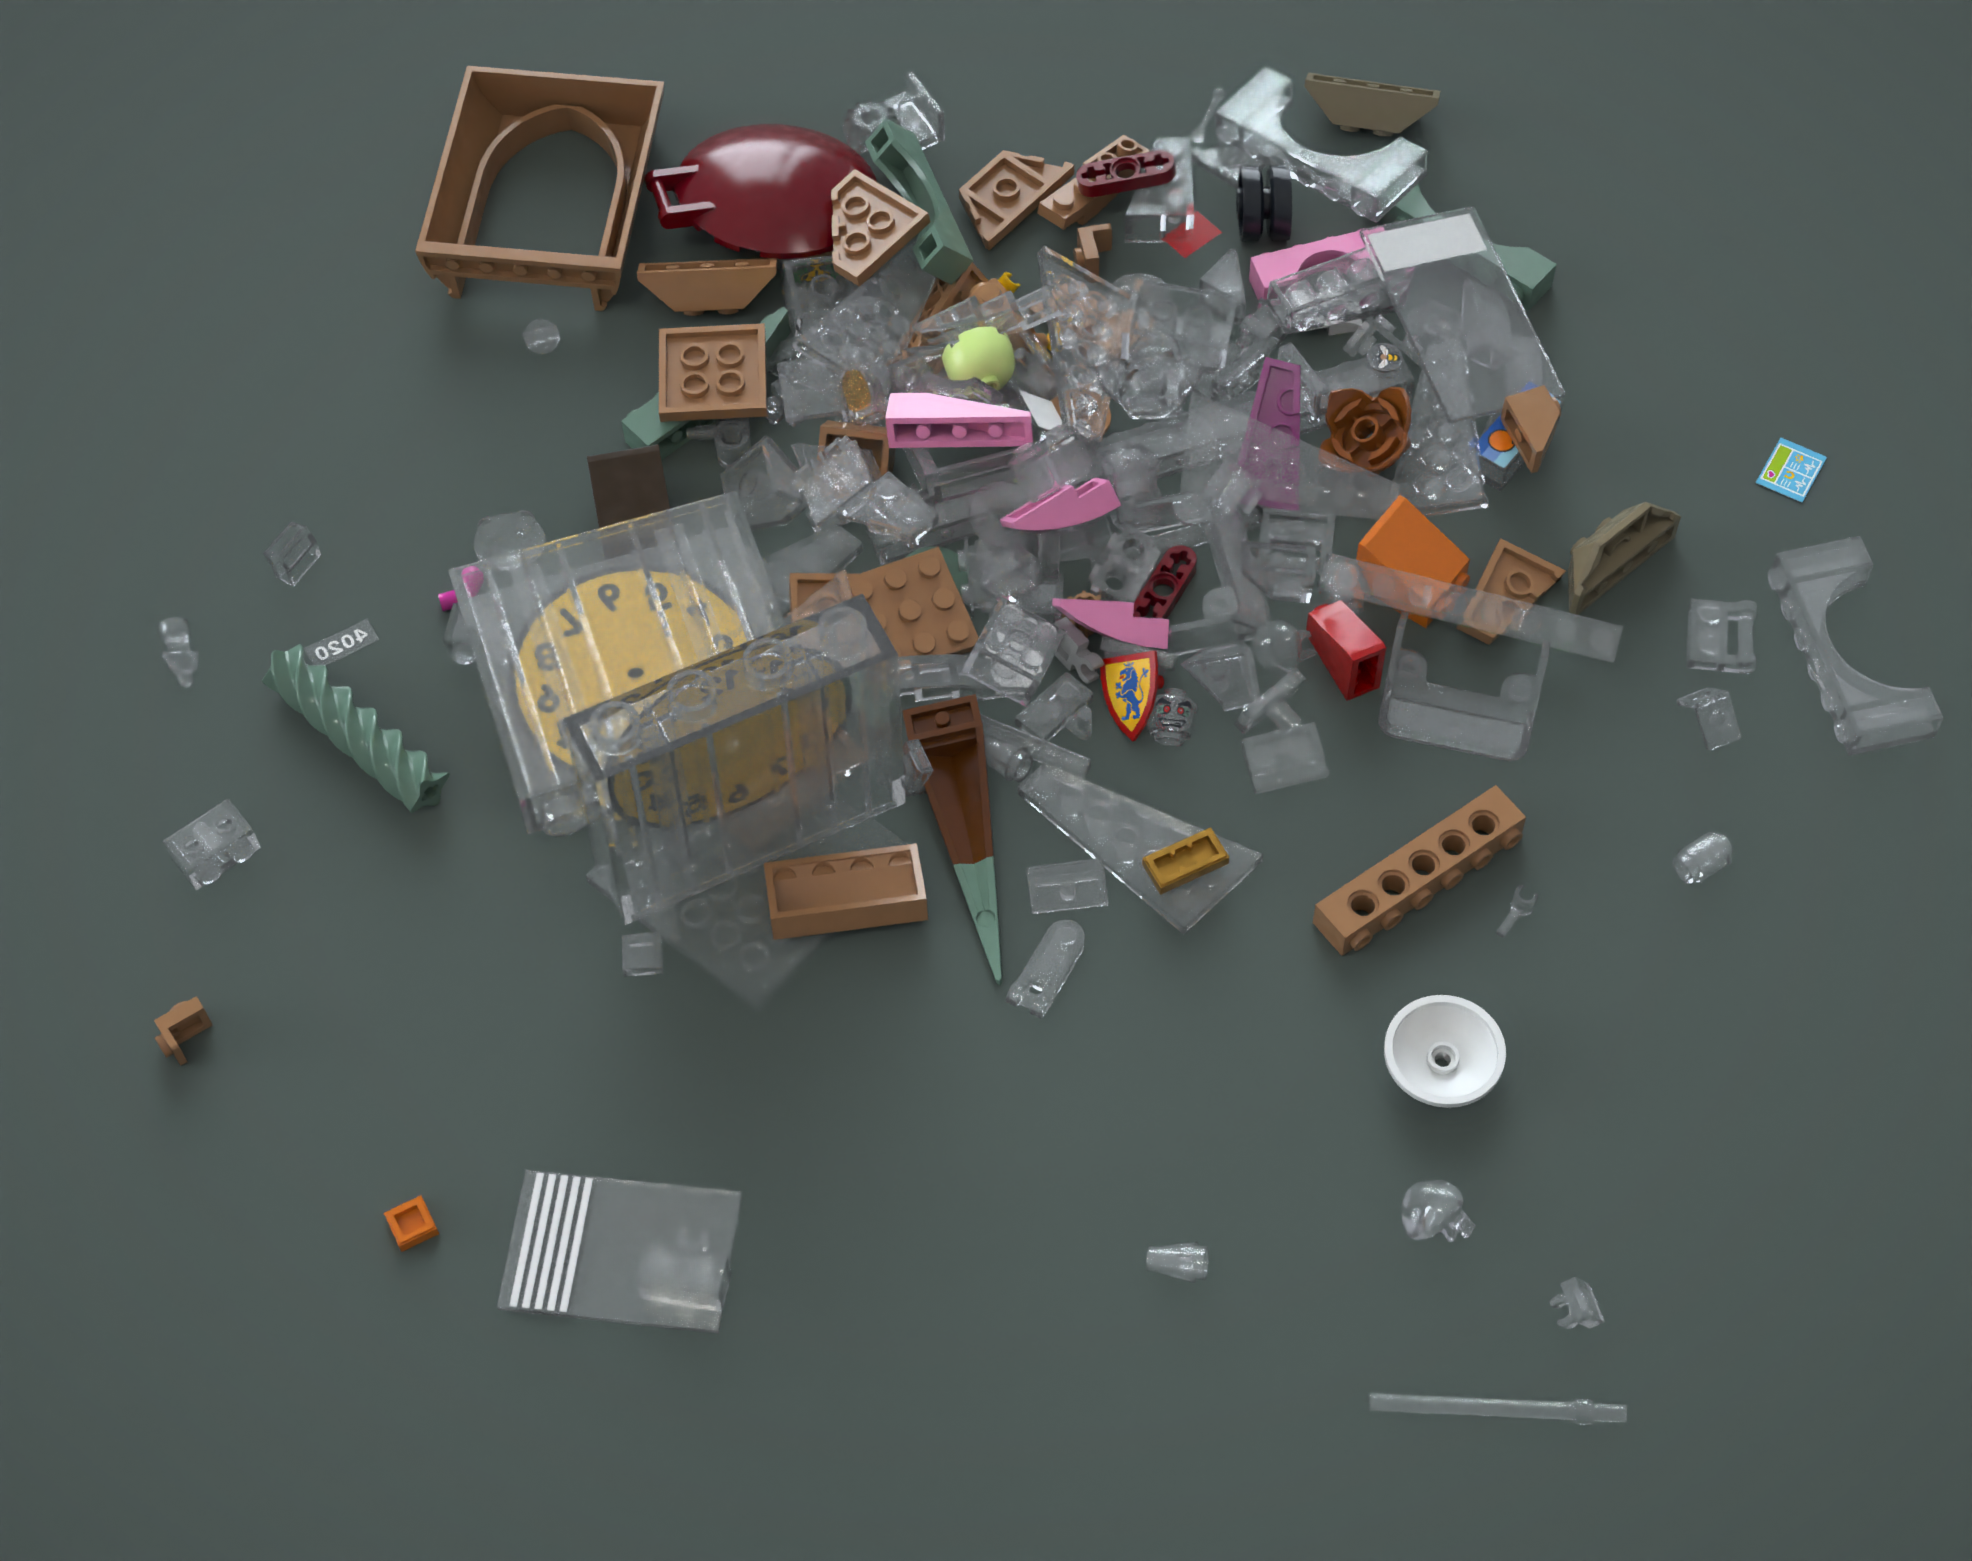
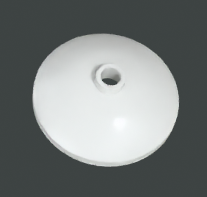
M1432 995L1409 1003L1396 1014L1387 1029L1384 1042V1057L1390 1075L1404 1092L1425 1104L1452 1108L1474 1103L1486 1096L1495 1087L1504 1069L1506 1046L1499 1026L1484 1009L1460 997ZM1443 1059L1448 1063V1066L1441 1067L1435 1061Z

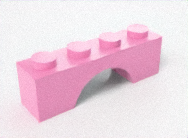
M1381 225L1368 229L1363 228L1344 235L1327 237L1323 240L1303 245L1298 244L1287 249L1265 252L1251 257L1249 281L1262 310L1288 304V297L1296 296L1297 289L1304 280L1320 273L1341 274L1352 279L1359 286L1391 279L1393 272L1383 274L1366 238L1367 236L1384 233Z

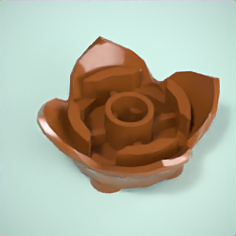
M1389 387L1383 389L1378 397L1375 398L1362 390L1353 388L1331 391L1325 409L1326 423L1330 429L1331 436L1320 445L1319 462L1337 472L1364 473L1367 477H1375L1394 465L1402 454L1409 449L1411 444L1408 431L1411 423L1412 409L1406 390L1400 387Z

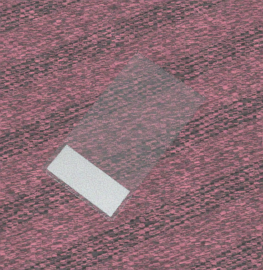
M1474 206L1361 229L1359 234L1449 424L1502 412L1505 397L1545 385L1551 397L1560 399L1565 396L1566 393Z

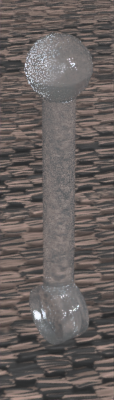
M1217 88L1213 91L1214 99L1199 128L1192 131V140L1194 142L1201 143L1205 140V129L1219 101H1222L1226 96L1224 89Z

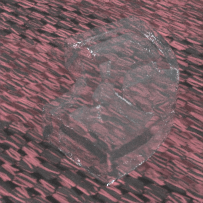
M928 371L910 383L907 393H930L1000 406L1004 398V394L977 377L968 380H950L941 378Z

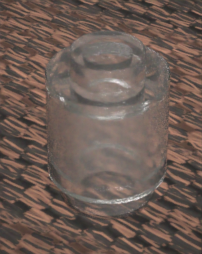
M1709 831L1680 849L1677 856L1672 860L1673 867L1680 879L1686 884L1701 883L1731 864L1733 849L1725 836Z

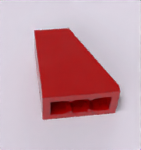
M1342 600L1330 605H1319L1312 612H1309L1306 635L1346 701L1380 688L1387 648L1383 641Z

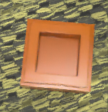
M422 1195L384 1213L401 1252L439 1235Z

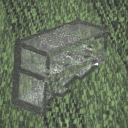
M1157 137L1152 151L1164 150L1171 153L1175 161L1176 175L1167 184L1135 190L1125 215V243L1193 241L1194 202L1191 137ZM1157 166L1156 168L1160 170L1163 169V166Z

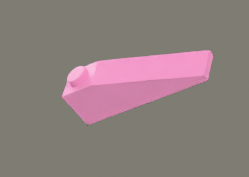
M890 393L885 417L889 448L1033 446L1031 412L930 393Z

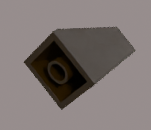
M659 445L587 456L607 568L627 567L631 564L647 561H663L667 558L678 556Z

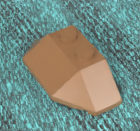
M776 258L639 263L637 280L674 312H683L684 315L688 316L701 315L707 310H718L720 314H733L738 312V309H744L776 275L778 262Z

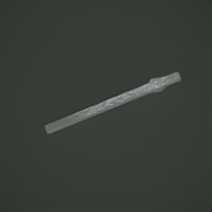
M1369 1393V1411L1573 1420L1574 1424L1592 1425L1593 1421L1627 1422V1405L1594 1404L1592 1399L1574 1398L1572 1403Z

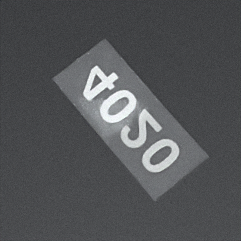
M365 619L335 635L305 647L304 650L313 665H327L379 640L368 619Z

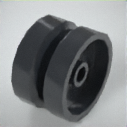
M1257 165L1240 166L1238 188L1236 190V215L1241 242L1259 241L1263 233L1265 219L1267 234L1272 241L1290 240L1292 227V183L1289 165H1270L1266 174V187H1263L1262 171Z

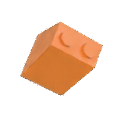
M1399 495L1359 542L1352 585L1426 629L1434 618L1440 619L1445 614L1450 605L1451 597L1455 593L1460 595L1468 585L1470 576L1467 572L1470 559L1411 502Z

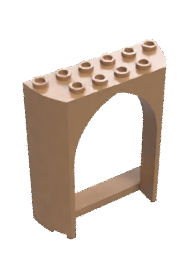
M467 66L415 250L420 263L432 279L437 277L449 288L448 295L457 299H461L466 278L590 288L595 311H603L607 307V302L613 295H616L619 288L663 101L664 82ZM573 130L595 141L613 160L617 168V179L598 256L475 245L493 181L509 159L527 145L551 134Z

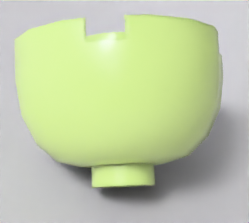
M976 327L964 331L958 335L959 342L954 344L952 348L950 343L945 347L942 361L951 383L964 394L971 396L992 395L1002 389L1012 378L1016 364L1013 347L1008 335L1005 332L1004 335L999 334L995 327Z

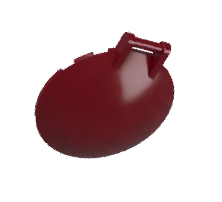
M783 124L748 125L723 131L704 140L693 148L684 158L680 167L652 170L644 177L645 185L648 191L653 193L658 206V219L663 228L676 229L693 226L698 231L705 230L713 235L715 243L731 250L740 252L742 248L760 251V257L776 259L804 258L833 251V204L831 190L854 169L876 182L877 180L865 159L840 140L812 129ZM666 191L674 192L678 205H671Z

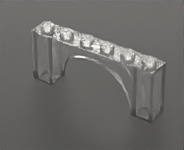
M1267 66L1215 112L1216 137L1224 143L1231 144L1247 153L1250 157L1257 158L1269 166L1289 165L1291 177L1302 185L1318 191L1330 200L1344 205L1356 214L1364 216L1375 223L1427 176V150L1402 137H1398L1395 141L1379 150L1355 156L1321 154L1296 143L1288 136L1280 124L1287 110L1293 105L1292 80Z
M1861 536L1779 552L1775 556L1772 568L1768 571L1769 584L1773 590H1777L1781 599L1782 614L1786 620H1790L1794 629L1795 644L1799 650H1803L1808 661L1807 669L1809 676L1813 681L1817 682L1821 691L1822 706L1826 712H1830L1835 723L1834 731L1836 738L1840 743L1844 744L1849 756L1934 738L1943 720L1942 713L1930 687L1898 688L1871 680L1847 664L1836 651L1829 638L1826 627V610L1840 596L1856 588L1866 586L1874 566Z

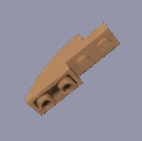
M1122 135L1083 162V165L1150 152V150L1126 135ZM1126 169L1119 172L1117 176L1120 178H1129L1132 175H1134L1135 172L1133 170ZM1111 174L1107 175V180L1111 179ZM1075 177L1039 203L1037 214L1063 230L1074 222L1083 226L1119 193L1099 197H1086L1080 193L1077 178ZM1096 178L1089 179V182L1096 181Z

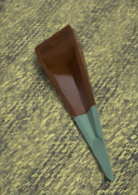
M976 694L905 709L902 710L912 756L996 983L1001 986L1003 981L986 739Z

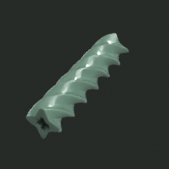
M301 644L285 652L274 650L271 653V666L262 679L266 686L279 693L291 708L303 714L315 729L327 735L340 751L352 757L364 772L377 779L382 787L394 798L402 801L411 813H414L423 806H436L439 804L441 789L450 777V773L430 772L428 756L425 751L405 750L402 732L399 729L380 728L375 708L355 707L352 689L349 686L330 685L328 668L325 665L306 664L304 649Z

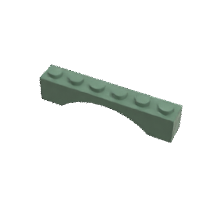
M885 118L865 141L867 149L875 165L886 175L900 195L928 212L930 223L918 233L916 244L912 249L923 271L952 285L974 260L916 135Z
M1388 164L1365 187L1362 211L1394 230L1443 221L1428 205L1420 191L1417 180L1391 164ZM1484 241L1482 243L1486 252L1445 260L1453 268L1463 271L1476 279L1481 285L1489 287L1504 296L1509 302L1517 304L1527 311L1552 287L1557 266L1556 263L1529 247H1509L1490 244Z

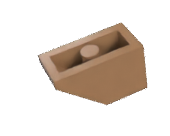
M1545 385L1505 397L1500 418L1531 474L1538 472L1555 434L1558 419L1561 416L1558 400L1555 397H1551Z

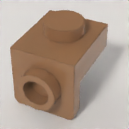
M1110 223L1077 228V248L1073 249L1074 262L1077 269L1082 268L1085 282L1099 280L1098 253L1112 249V227Z
M196 996L189 1001H183L174 1005L168 1013L155 1019L154 1022L161 1034L154 1038L165 1057L168 1058L174 1054L181 1066L187 1060L179 1044L211 1027L213 1024Z

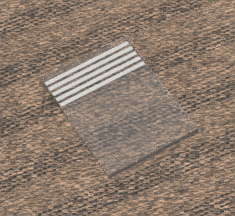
M525 1170L506 1266L502 1275L497 1308L498 1310L719 1334L723 1305L726 1302L725 1293L735 1234L739 1225L738 1217L742 1192Z

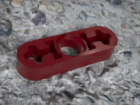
M1157 150L1084 164L1078 169L1076 178L1082 195L1086 197H1099L1167 184L1174 179L1176 168L1174 157L1171 153ZM1163 166V169L1157 170L1156 167ZM1145 168L1146 173H1142L1141 169ZM1126 169H1130L1135 172L1134 175H1132L1129 178H1120L1117 176L1119 172ZM1111 174V179L1107 180V175ZM1096 178V181L1089 182V179Z
M1177 545L1166 551L1135 600L1133 617H1145L1150 611V605L1154 607L1153 618L1167 619L1196 573L1197 556L1191 548ZM1181 560L1185 561L1186 564H1181L1176 571V576L1173 575L1174 563L1178 564ZM1164 584L1170 586L1173 589V593L1163 597L1157 595L1153 589L1158 585Z

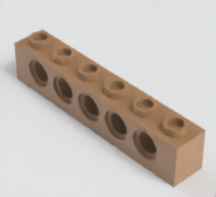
M1497 785L1493 786L1315 904L1313 924L1341 956L1352 949L1358 951L1364 948L1372 940L1374 934L1383 928L1385 930L1392 929L1402 920L1404 914L1413 908L1419 910L1425 907L1438 891L1443 888L1446 890L1453 888L1462 880L1465 873L1473 868L1476 870L1483 868L1490 862L1493 855L1501 849L1509 850L1514 847L1523 837L1522 831L1526 816ZM1481 830L1488 833L1489 835H1480L1475 831ZM1453 850L1459 853V855H1450L1445 851ZM1424 870L1428 872L1429 875H1420L1415 871ZM1394 890L1399 895H1389L1385 891ZM1364 910L1368 912L1369 915L1361 916L1356 914L1354 911Z

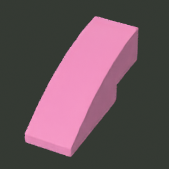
M1093 478L1077 489H1074L1072 485L1058 483L999 521L1003 527L1019 530L1060 529L1101 517L1120 507L1121 503L1110 481L1106 479Z
M1053 598L1052 606L1069 619L1093 632L1133 645L1168 649L1169 619L1133 617L1134 603Z

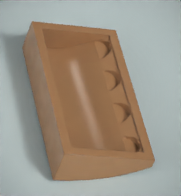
M917 843L764 863L773 940L928 920L927 898Z

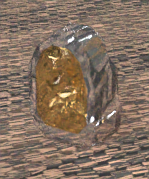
M853 363L847 366L840 375L838 389L851 424L865 426L885 419L888 400L884 395L880 381L876 379L871 369L862 363Z

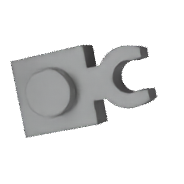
M1067 617L1056 621L1047 648L1069 671L1076 668L1079 677L1088 684L1099 679V674L1095 669L1102 667L1104 662L1097 653L1090 652L1087 649L1089 640Z

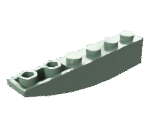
M784 306L773 314L765 316L759 323H765L766 367L790 333L788 310ZM658 392L653 399L639 409L632 410L621 423L625 442L632 449L659 445L661 460H663L705 430L717 419L660 422Z

